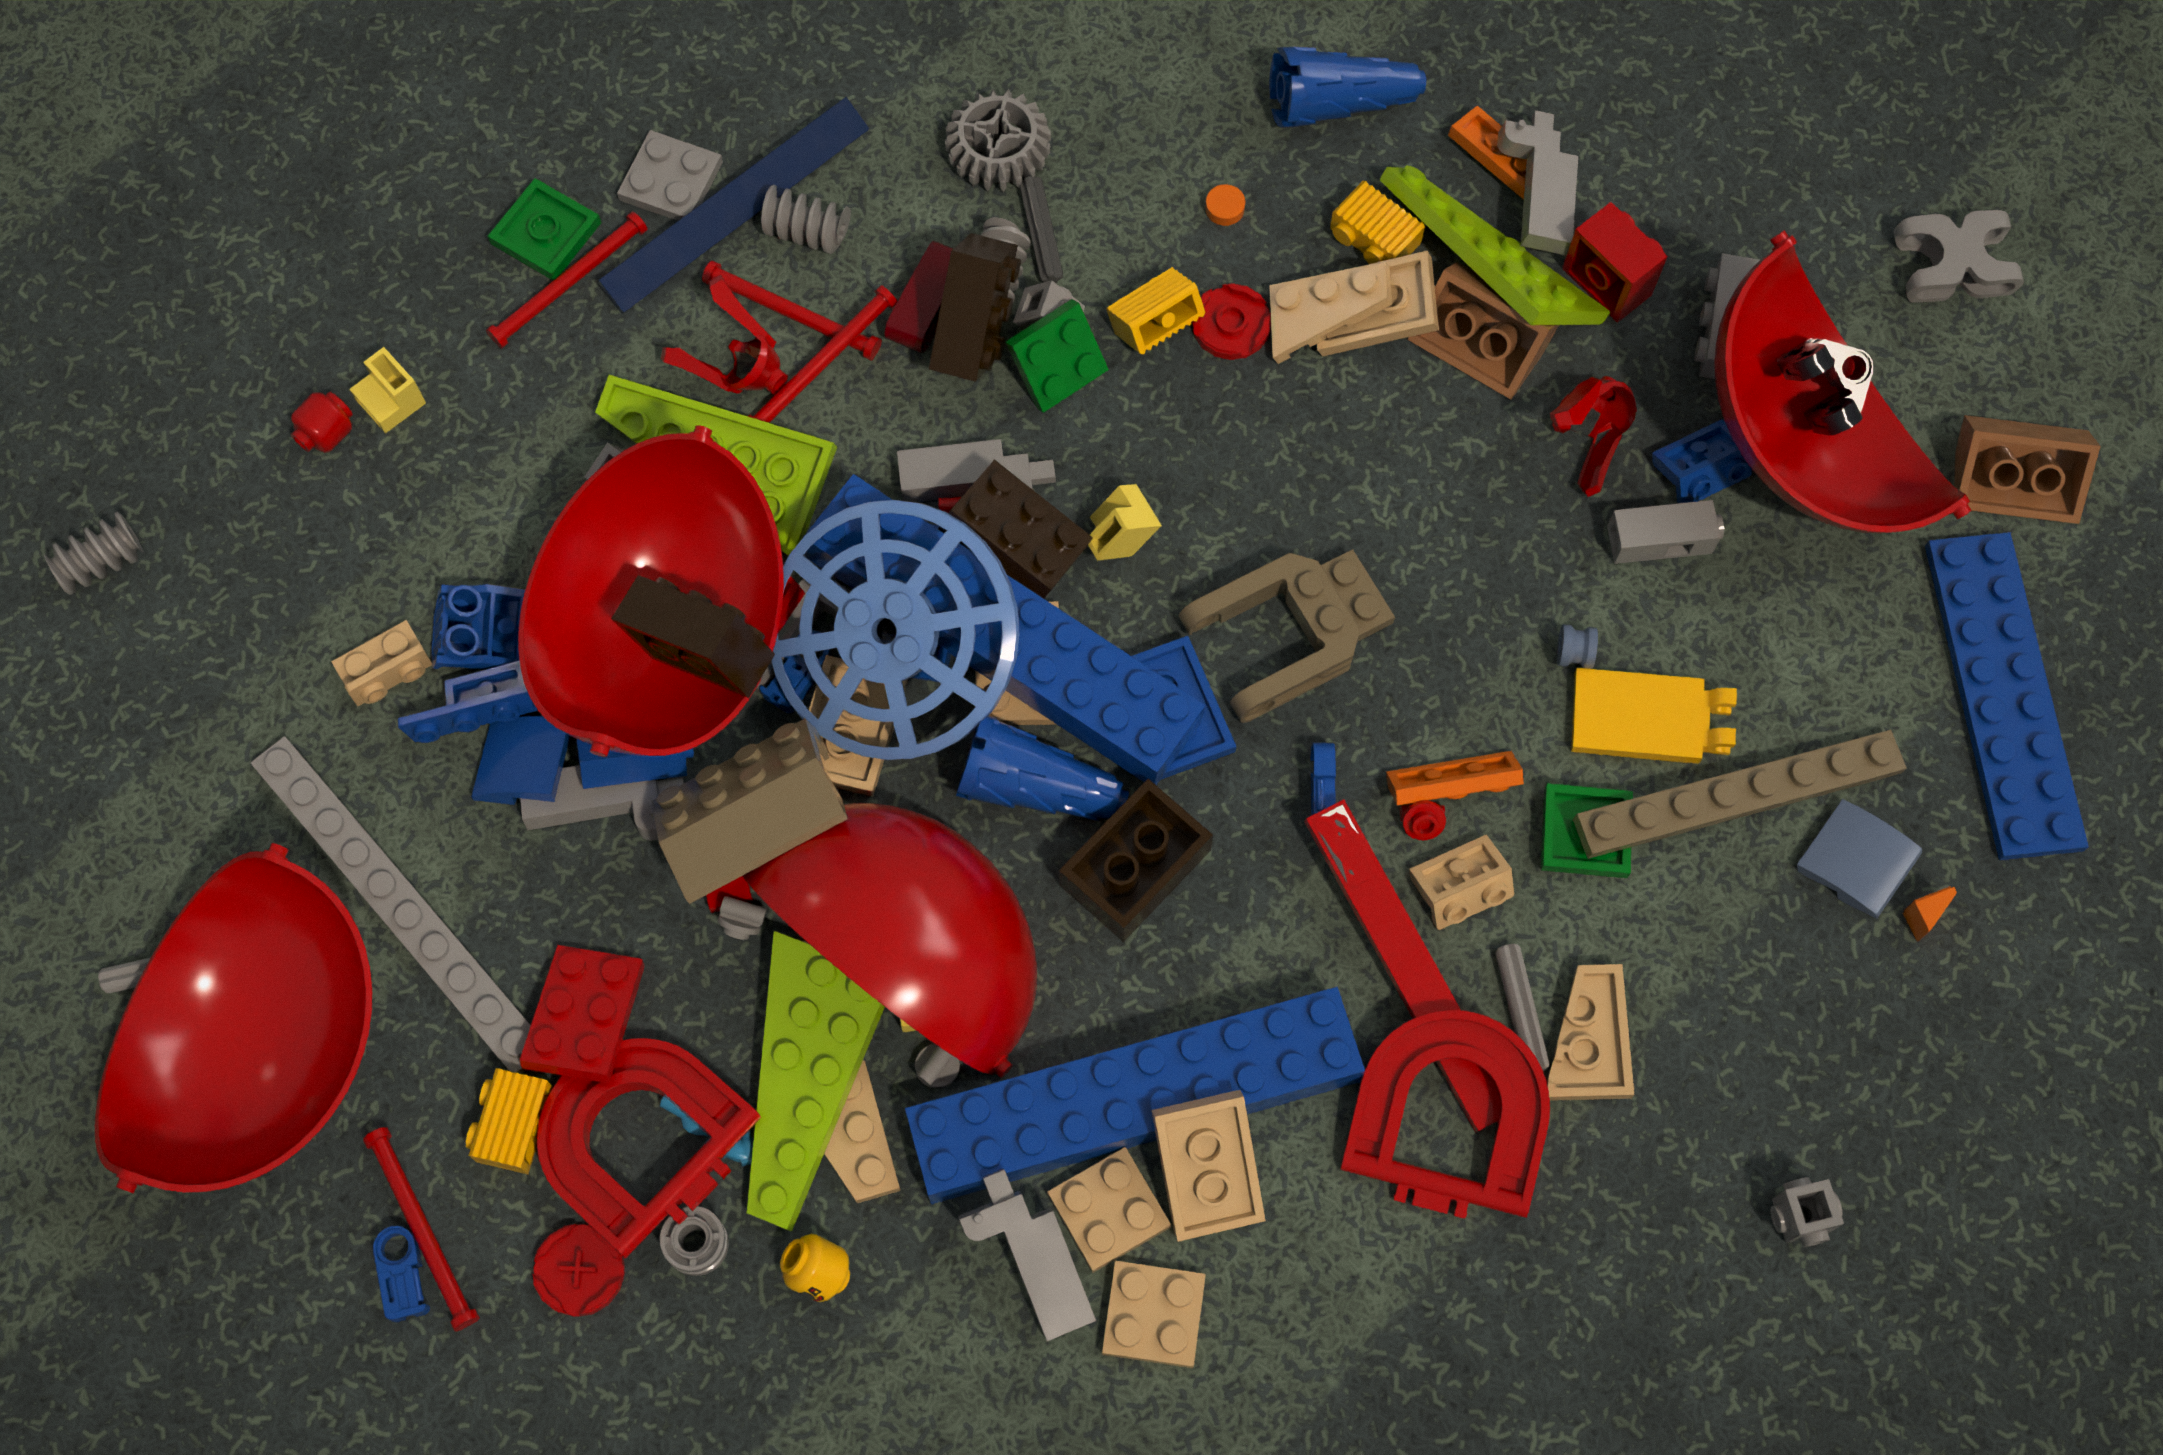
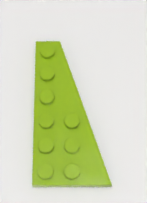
M1408 165L1405 168L1386 167L1380 181L1530 325H1600L1606 320L1611 311L1526 251L1525 247L1520 246L1521 243L1505 236L1427 180L1424 173L1419 169Z
M613 375L608 376L595 411L596 414L636 444L661 435L694 432L696 425L711 429L713 441L731 452L747 468L764 493L777 527L781 551L789 556L807 533L837 449L833 442Z
M776 931L773 934L756 1110L761 1118L755 1124L747 1213L792 1231L885 1007L836 968L810 944Z

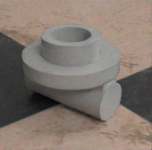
M724 896L717 922L724 927L726 935L736 939L747 940L750 935L760 933L767 908Z
M931 1044L923 1048L916 1058V1076L924 1085L930 1088H944L956 1080L960 1070V1062L936 1044Z

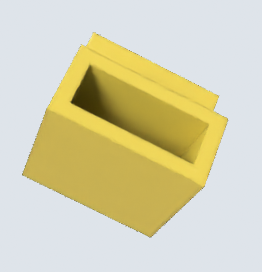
M385 347L364 361L369 375L349 389L354 399L385 434L426 404L414 379Z
M1137 484L1118 486L1090 516L1096 528L1090 534L1093 539L1088 546L1097 561L1130 557L1162 526Z

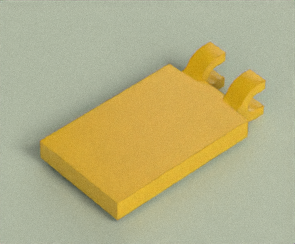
M1576 668L1574 674L1571 752L1695 764L1701 762L1703 752L1730 755L1731 747L1736 745V728L1710 729V713L1731 715V707L1736 706L1737 688H1715L1704 691V679Z

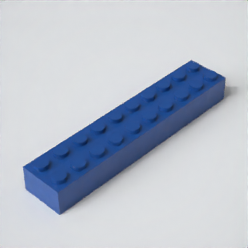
M853 474L807 533L823 520L846 508L867 502L892 499ZM896 513L879 514L881 540L907 541L931 551L944 535L943 532L928 522L915 516ZM862 517L849 520L828 531L810 546L805 553V557L823 568L842 551L863 543ZM959 543L945 563L952 568L963 583L972 607L997 604L996 592L985 568L972 551ZM882 553L885 578L908 582L921 564L920 561L903 554ZM859 557L846 564L833 576L852 589L867 582L865 557ZM935 574L923 590V593L932 603L936 613L958 610L949 588ZM1008 576L1018 608L1020 636L1017 660L1006 691L1141 781L1145 782L1147 779H1150L1157 785L1201 724L1206 705ZM1001 621L975 625L974 652L969 666L991 681L1000 658L1002 642ZM961 627L939 631L938 646L943 647L955 657H957L959 651Z
M1337 986L907 1107L905 1111L930 1203L935 1204L987 1189L982 1177L1001 1169L1005 1170L1009 1182L1114 1153L1124 1147L1128 1149L1156 1141L1151 1111L1154 1109L1240 1090L1244 1096L1247 1114H1251L1359 1083L1365 1073V1069Z

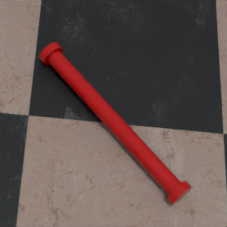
M632 211L626 216L627 221L513 314L498 326L491 325L487 328L486 332L501 349L508 344L507 339L637 233L643 235L648 230L644 221Z
M713 260L704 269L702 275L703 283L710 285V280L721 274L732 292L826 336L833 338L844 327L835 321L721 269V264ZM860 334L848 346L863 352V357L872 361L881 347L882 339L874 335L869 338Z
M880 285L875 290L876 296L754 416L749 414L748 417L770 423L887 307L892 309L898 301L887 288Z
M388 1127L378 1128L368 1133L363 1138V1142L367 1149L373 1150L453 1316L450 1322L453 1330L460 1331L477 1322L480 1317L476 1309L470 1310L389 1142L392 1135Z

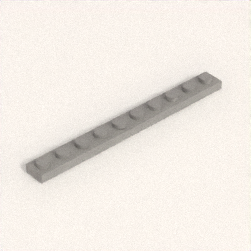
M285 736L250 762L510 1072L524 1073L527 1069H522L519 1060L531 1025Z

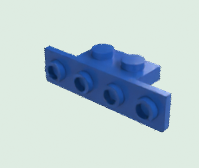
M520 661L445 680L446 706L398 718V728L414 742L429 743L438 740L443 735L455 732H472L481 725L496 721H513L519 718L520 715L538 710L524 684Z

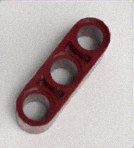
M932 241L929 244L891 312L885 328L886 339L919 353H924L927 350L928 345H926V342L931 343L936 333L951 250L954 248L937 241Z

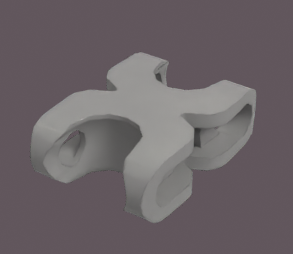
M2002 210L1973 211L1964 217L1960 228L1943 214L1913 216L1901 221L1893 231L1897 248L1901 251L1921 252L1929 257L1933 264L1932 267L1919 269L1912 274L1905 285L1908 300L1910 302L1945 301L1953 296L1958 284L1968 295L1974 298L2007 296L2016 292L2024 283L2020 266L2016 262L1996 260L1987 253L1984 247L1990 244H1998L2005 238L2011 228L2008 213Z

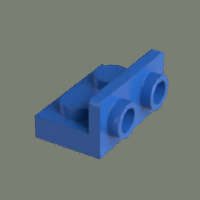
M1723 419L1652 453L1653 465L1676 486L1677 503L1698 502L1740 482L1752 474L1751 467L1734 443Z

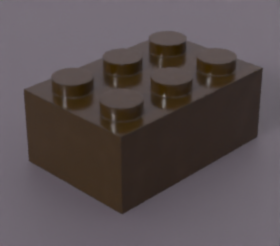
M970 233L951 250L929 370L976 382L985 371L992 369L994 360L999 361L1001 359L1005 346V337L1000 336L1002 322H1008L1013 306V298L1008 297L1010 282H1016L1021 266V259L1015 258L1018 245Z
M995 459L948 513L967 524L988 544L1000 560L1008 576L1043 599L1048 596L1093 539V537ZM940 526L938 528V530H940L943 533L947 531ZM962 541L960 542L961 545L969 549Z
M638 575L611 618L652 659L747 698L751 696L775 655L763 642L765 635L753 626L744 622L746 615L738 608L728 603H723L721 607L716 606L709 598L694 590H690L688 594L680 592L676 585L661 577H658L656 581H652Z
M1147 779L1059 870V886L1124 942L1211 851L1213 834L1150 779Z

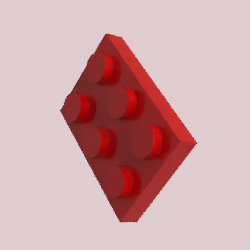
M557 945L519 1060L522 1069L609 1083L643 975V959Z

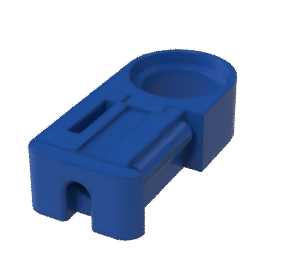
M812 630V634L821 633V632ZM831 649L824 650L823 655L818 659L821 668L826 655L832 656ZM800 654L784 657V670L795 693L802 701L815 681ZM776 676L767 688L762 685L760 686L765 700L786 713H793L795 711L785 697Z
M1312 742L1310 759L1314 761L1313 773H1311V816L1336 803L1334 743Z
M401 1226L387 1227L377 1235L373 1244L385 1317L392 1322H400L406 1320L408 1316L419 1317L426 1315L430 1311V1306L422 1303L424 1298L418 1267L423 1265L417 1241L413 1233ZM404 1236L409 1245L406 1255L397 1261L388 1260L384 1252L386 1243L392 1237Z

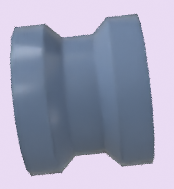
M1562 624L1558 637L1557 665L1567 667L1569 664L1574 663L1580 664L1582 668L1593 669L1598 646L1597 628L1587 627L1585 630H1575L1572 625Z

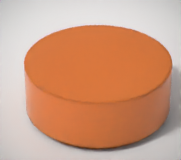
M1228 184L1218 185L1211 189L1206 197L1205 206L1208 218L1215 224L1222 226L1237 223L1243 217L1245 211V197L1241 190Z

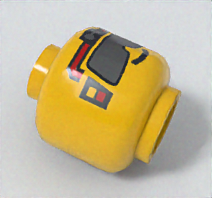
M811 1233L802 1236L800 1239H795L789 1243L782 1254L780 1269L783 1272L785 1285L789 1289L816 1302H824L831 1299L836 1294L842 1292L849 1282V1257L846 1250L821 1236Z

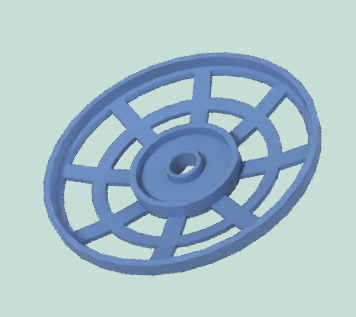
M900 500L867 502L846 508L823 520L807 533L789 554L783 565L784 589L793 570L811 586L806 593L801 609L800 637L778 640L777 634L773 649L775 655L771 661L775 676L785 697L802 720L805 718L816 728L820 736L842 749L864 757L884 760L912 759L939 752L961 741L974 731L980 721L988 717L995 709L1009 685L1017 660L1020 636L1018 608L1012 585L1000 560L988 544L967 524L945 511L922 503ZM896 513L911 515L933 522L947 531L931 551L907 541L881 540L879 514ZM862 517L863 543L842 551L821 570L804 556L810 546L828 531L849 520ZM961 541L974 553L985 568L995 589L998 600L997 604L972 607L963 583L952 568L945 563ZM882 553L903 554L920 561L921 564L908 582L885 578ZM864 556L867 582L862 583L848 593L831 578L846 564ZM935 574L949 588L958 610L936 613L932 603L923 593V590ZM822 594L839 608L835 618L834 631L812 634L813 614L818 598ZM884 618L890 619L895 624L897 630L894 640L890 643L882 642L877 635V626ZM1001 621L1002 642L1000 658L988 689L984 691L964 678L974 652L975 625ZM961 627L959 651L955 664L951 669L933 655L938 645L939 631ZM837 648L842 660L849 667L837 687L831 683L823 672L816 657V651ZM803 654L805 664L813 680L829 698L819 719L806 708L795 693L784 670L781 657ZM923 670L941 683L925 699L907 706L902 681L917 675ZM863 678L871 682L884 683L890 709L869 707L851 699ZM953 692L976 706L965 719L948 732L930 741L917 744L911 718L919 717L935 709ZM844 710L867 720L893 722L899 747H879L862 744L843 737L835 732L833 728Z

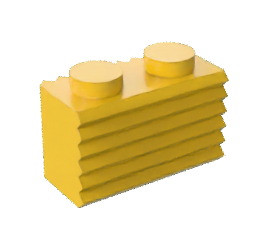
M1362 181L1333 211L1330 229L1334 237L1345 246L1353 245L1363 253L1368 264L1411 255L1422 242L1425 225L1423 222H1419L1416 217H1412L1410 213H1406L1404 208H1400L1391 199H1387L1385 194L1375 190L1373 185H1369L1367 181Z
M1173 267L1152 278L1146 284L1106 308L1115 335L1140 354H1145L1146 349L1151 350L1153 345L1158 346L1159 341L1164 342L1166 337L1171 338L1172 333L1177 334L1179 329L1184 330L1185 325L1190 326L1192 321L1197 322L1198 317H1204L1205 314L1196 284L1192 283L1190 279L1188 280L1178 270L1175 271Z
M496 1068L493 1079H486L481 1088L479 1103L484 1107L479 1123L473 1122L467 1133L466 1148L470 1149L468 1156L477 1163L529 1174L537 1147V1130L541 1111L553 1086L542 1078Z

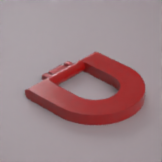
M1461 1010L1436 1011L1421 1015L1404 1023L1383 1040L1365 1068L1340 1170L1397 1184L1394 1200L1402 1203L1406 1202L1408 1189H1413L1415 1191L1411 1205L1447 1214L1450 1201L1454 1199L1457 1202L1453 1216L1465 1219L1468 1214V1204L1470 1203L1527 1218L1550 1119L1549 1090L1543 1070L1536 1056L1528 1045L1511 1029L1490 1017L1478 1013ZM1456 1058L1474 1063L1490 1076L1497 1088L1500 1098V1115L1484 1183L1392 1160L1409 1088L1417 1074L1424 1067L1435 1061Z
M657 1039L622 1040L609 1083L563 1075L557 1081L541 1111L537 1130L538 1157L545 1177L555 1192L626 1259L667 1215L679 1225L688 1217L679 1208L681 1203H684L689 1209L694 1211L718 1186L717 1181L709 1175L710 1172L715 1171L723 1179L731 1172L728 1165L722 1162L721 1159L757 1123L761 1116L700 1060L683 1048ZM637 1090L651 1091L666 1097L711 1137L645 1206L640 1204L595 1162L590 1150L591 1128L602 1108L619 1095Z

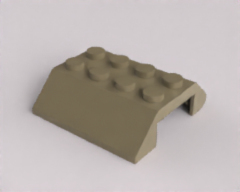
M805 718L795 724L788 723L781 726L774 732L773 736L758 744H749L742 747L736 752L734 757L719 765L705 767L695 778L680 786L674 785L666 788L656 799L652 800L658 842L689 904L848 819L842 798L825 772L820 754L824 760L829 758L825 743L816 728Z

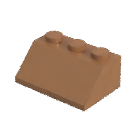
M1456 262L1443 270L1435 286L1439 330L1411 336L1407 340L1505 397L1513 399L1545 352L1559 325H1530L1475 271Z
M1964 415L1955 451L1954 487L1967 495L1970 500L1968 505L1971 511L2079 524L2101 446L2089 430Z

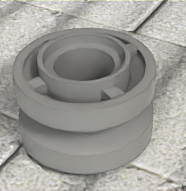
M699 1206L694 1211L688 1207L681 1208L688 1217L679 1225L669 1216L660 1233L662 1253L667 1261L679 1272L689 1276L706 1275L718 1268L727 1255L729 1247L727 1231L718 1217L710 1210ZM697 1230L705 1232L706 1240L701 1249L695 1252L684 1250V1239L690 1232Z

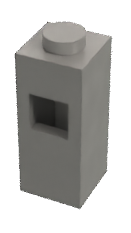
M1713 500L1614 510L1607 525L1614 564L1712 554L1718 542L1724 536L1723 518L1720 514L1716 515Z

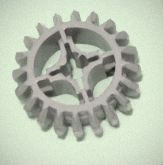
M992 88L989 97L984 98L977 92L974 97V103L964 99L961 104V110H953L951 115L952 122H948L946 126L947 139H945L946 151H948L949 162L952 167H957V173L960 178L969 176V182L972 184V187L983 180L984 188L987 192L993 183H999V187L1004 193L1007 188V182L1012 181L1019 189L1022 184V176L1024 178L1031 175L1035 177V170H1043L1045 158H1048L1050 154L1049 141H1051V131L1047 126V118L1044 113H1039V107L1036 102L1027 104L1024 94L1014 99L1008 89L1003 96H997V93ZM1010 123L1015 124L1020 128L1014 127ZM975 151H980L987 155V157L982 156Z

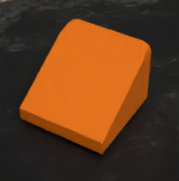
M1949 886L1918 898L1904 910L1903 915L1917 941H1920L1934 927L1957 894L1955 887L1951 888Z

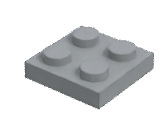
M650 130L617 192L618 198L622 202L679 221L702 204L723 163L722 155Z

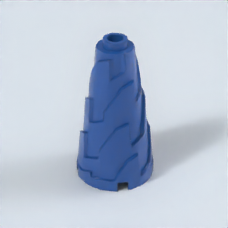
M1279 47L1277 48L1279 53L1273 54L1270 68V99H1278L1282 108L1271 110L1274 120L1280 128L1316 124V121L1351 117L1353 113L1386 110V106L1415 102L1419 94H1424L1426 89L1425 72L1419 70L1416 64L1389 61L1388 58L1347 56V53L1316 51V48Z
M988 716L980 721L976 728L966 759L964 773L962 772L956 796L967 800L975 799L1009 808H1014L1016 805L1054 815L1057 811L1100 821L1102 818L1108 820L1127 801L1129 791L1122 790L1123 782L1117 780L1113 774L1073 758V754L1036 740L1037 736L1000 722L993 716Z

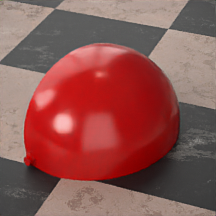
M1783 230L1771 238L1770 241L1774 246L1771 249L1772 251L1763 257L1744 276L1733 292L1721 319L1715 346V384L1720 408L1731 437L1745 461L1764 484L1787 504L1811 518L1841 529L1877 534L1903 532L1924 527L1952 513L1956 519L1971 512V508L1968 505L1970 500L1967 495L1954 487L1930 461L1871 381L1862 411L1860 412L1863 419L1858 424L1846 431L1831 436L1813 432L1804 413L1817 403L1838 392L1837 388L1830 386L1824 372L1806 381L1786 380L1776 360L1787 351L1810 338L1825 339L1843 345L1847 344L1820 302L1799 262L1794 247L1797 243L1794 236H1788L1786 231ZM1848 357L1842 365V371L1846 378L1853 373L1855 367L1851 357Z
M696 425L694 432L666 434L639 442L622 451L598 469L579 488L557 517L540 548L528 579L522 602L518 631L519 660L524 684L535 707L548 722L566 734L592 745L590 752L597 756L607 757L609 751L637 756H666L684 752L706 742L724 729L750 699V697L747 698L652 659L611 619L638 575L652 581H656L658 577H661L676 585L680 592L688 594L690 590H694L709 598L716 606L721 607L723 603H728L738 608L746 615L744 622L765 635L763 642L772 651L775 646L780 626L784 592L783 559L777 527L764 493L754 477L731 452L713 441L711 438L712 430L705 426Z
M877 803L844 804L848 817L847 820L743 875L746 882L760 898L805 941L859 987L924 1037L980 1072L991 1074L992 1076L997 1074L1000 1078H1003L1012 1068L1013 1064L1007 1060L1008 1055L1017 1045L1027 1027L1036 996L1037 963L1033 938L1025 913L1004 876L981 851L956 831L937 820L896 806Z
M271 843L269 849L263 850V852L254 851L242 854L230 860L216 871L198 889L173 921L150 958L132 993L106 1061L95 1114L97 1154L103 1166L112 1173H115L116 1177L119 1178L116 1185L117 1188L133 1194L137 1186H142L143 1184L168 1191L208 1192L246 1183L266 1174L301 1150L332 1117L352 1084L365 1051L372 1014V981L366 948L358 927L338 896L312 873L290 862L286 858L289 850L281 845Z

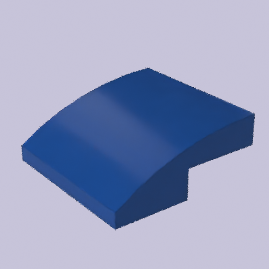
M524 716L509 722L496 721L490 723L471 796L474 801L515 805L517 798L555 802L570 735L556 728L543 716Z

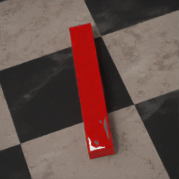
M1343 799L1306 818L1304 822L1412 1019L1436 1011L1461 1010L1346 801ZM1448 1058L1436 1061L1475 1133L1499 1120V1094L1494 1082L1483 1069L1474 1063L1462 1059Z

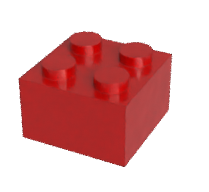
M1610 202L1575 229L1562 269L1591 298L1611 311L1609 315L1618 323L1652 296L1668 256L1656 240L1648 238L1635 225L1634 220L1628 213L1620 211Z

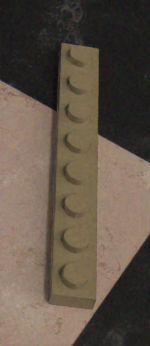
M1887 730L1581 812L1575 815L1573 822L1586 857L1589 859L1901 774L1907 767L1892 731Z

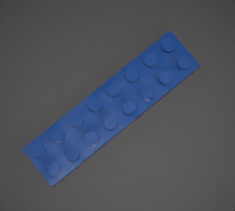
M2011 532L1929 540L1925 545L1926 554L1999 860L2084 852L2089 846Z

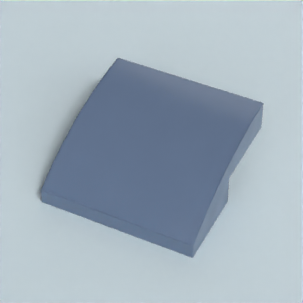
M1842 799L1797 863L1798 872L1837 891L1838 899L1845 904L1877 919L1922 854V848L1888 823Z

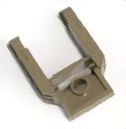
M1353 549L1322 565L1317 560L1288 553L1196 599L1179 613L1180 621L1188 634L1192 635L1193 632L1218 620L1220 623H1223L1281 593L1285 595V603L1317 652L1246 687L1236 694L1230 701V705L1242 723L1250 722L1349 671L1357 642L1394 623V614Z

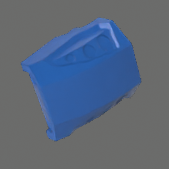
M442 584L438 590L433 616L431 645L433 669L441 667L490 669L520 661L518 631L525 590L489 584L474 586Z

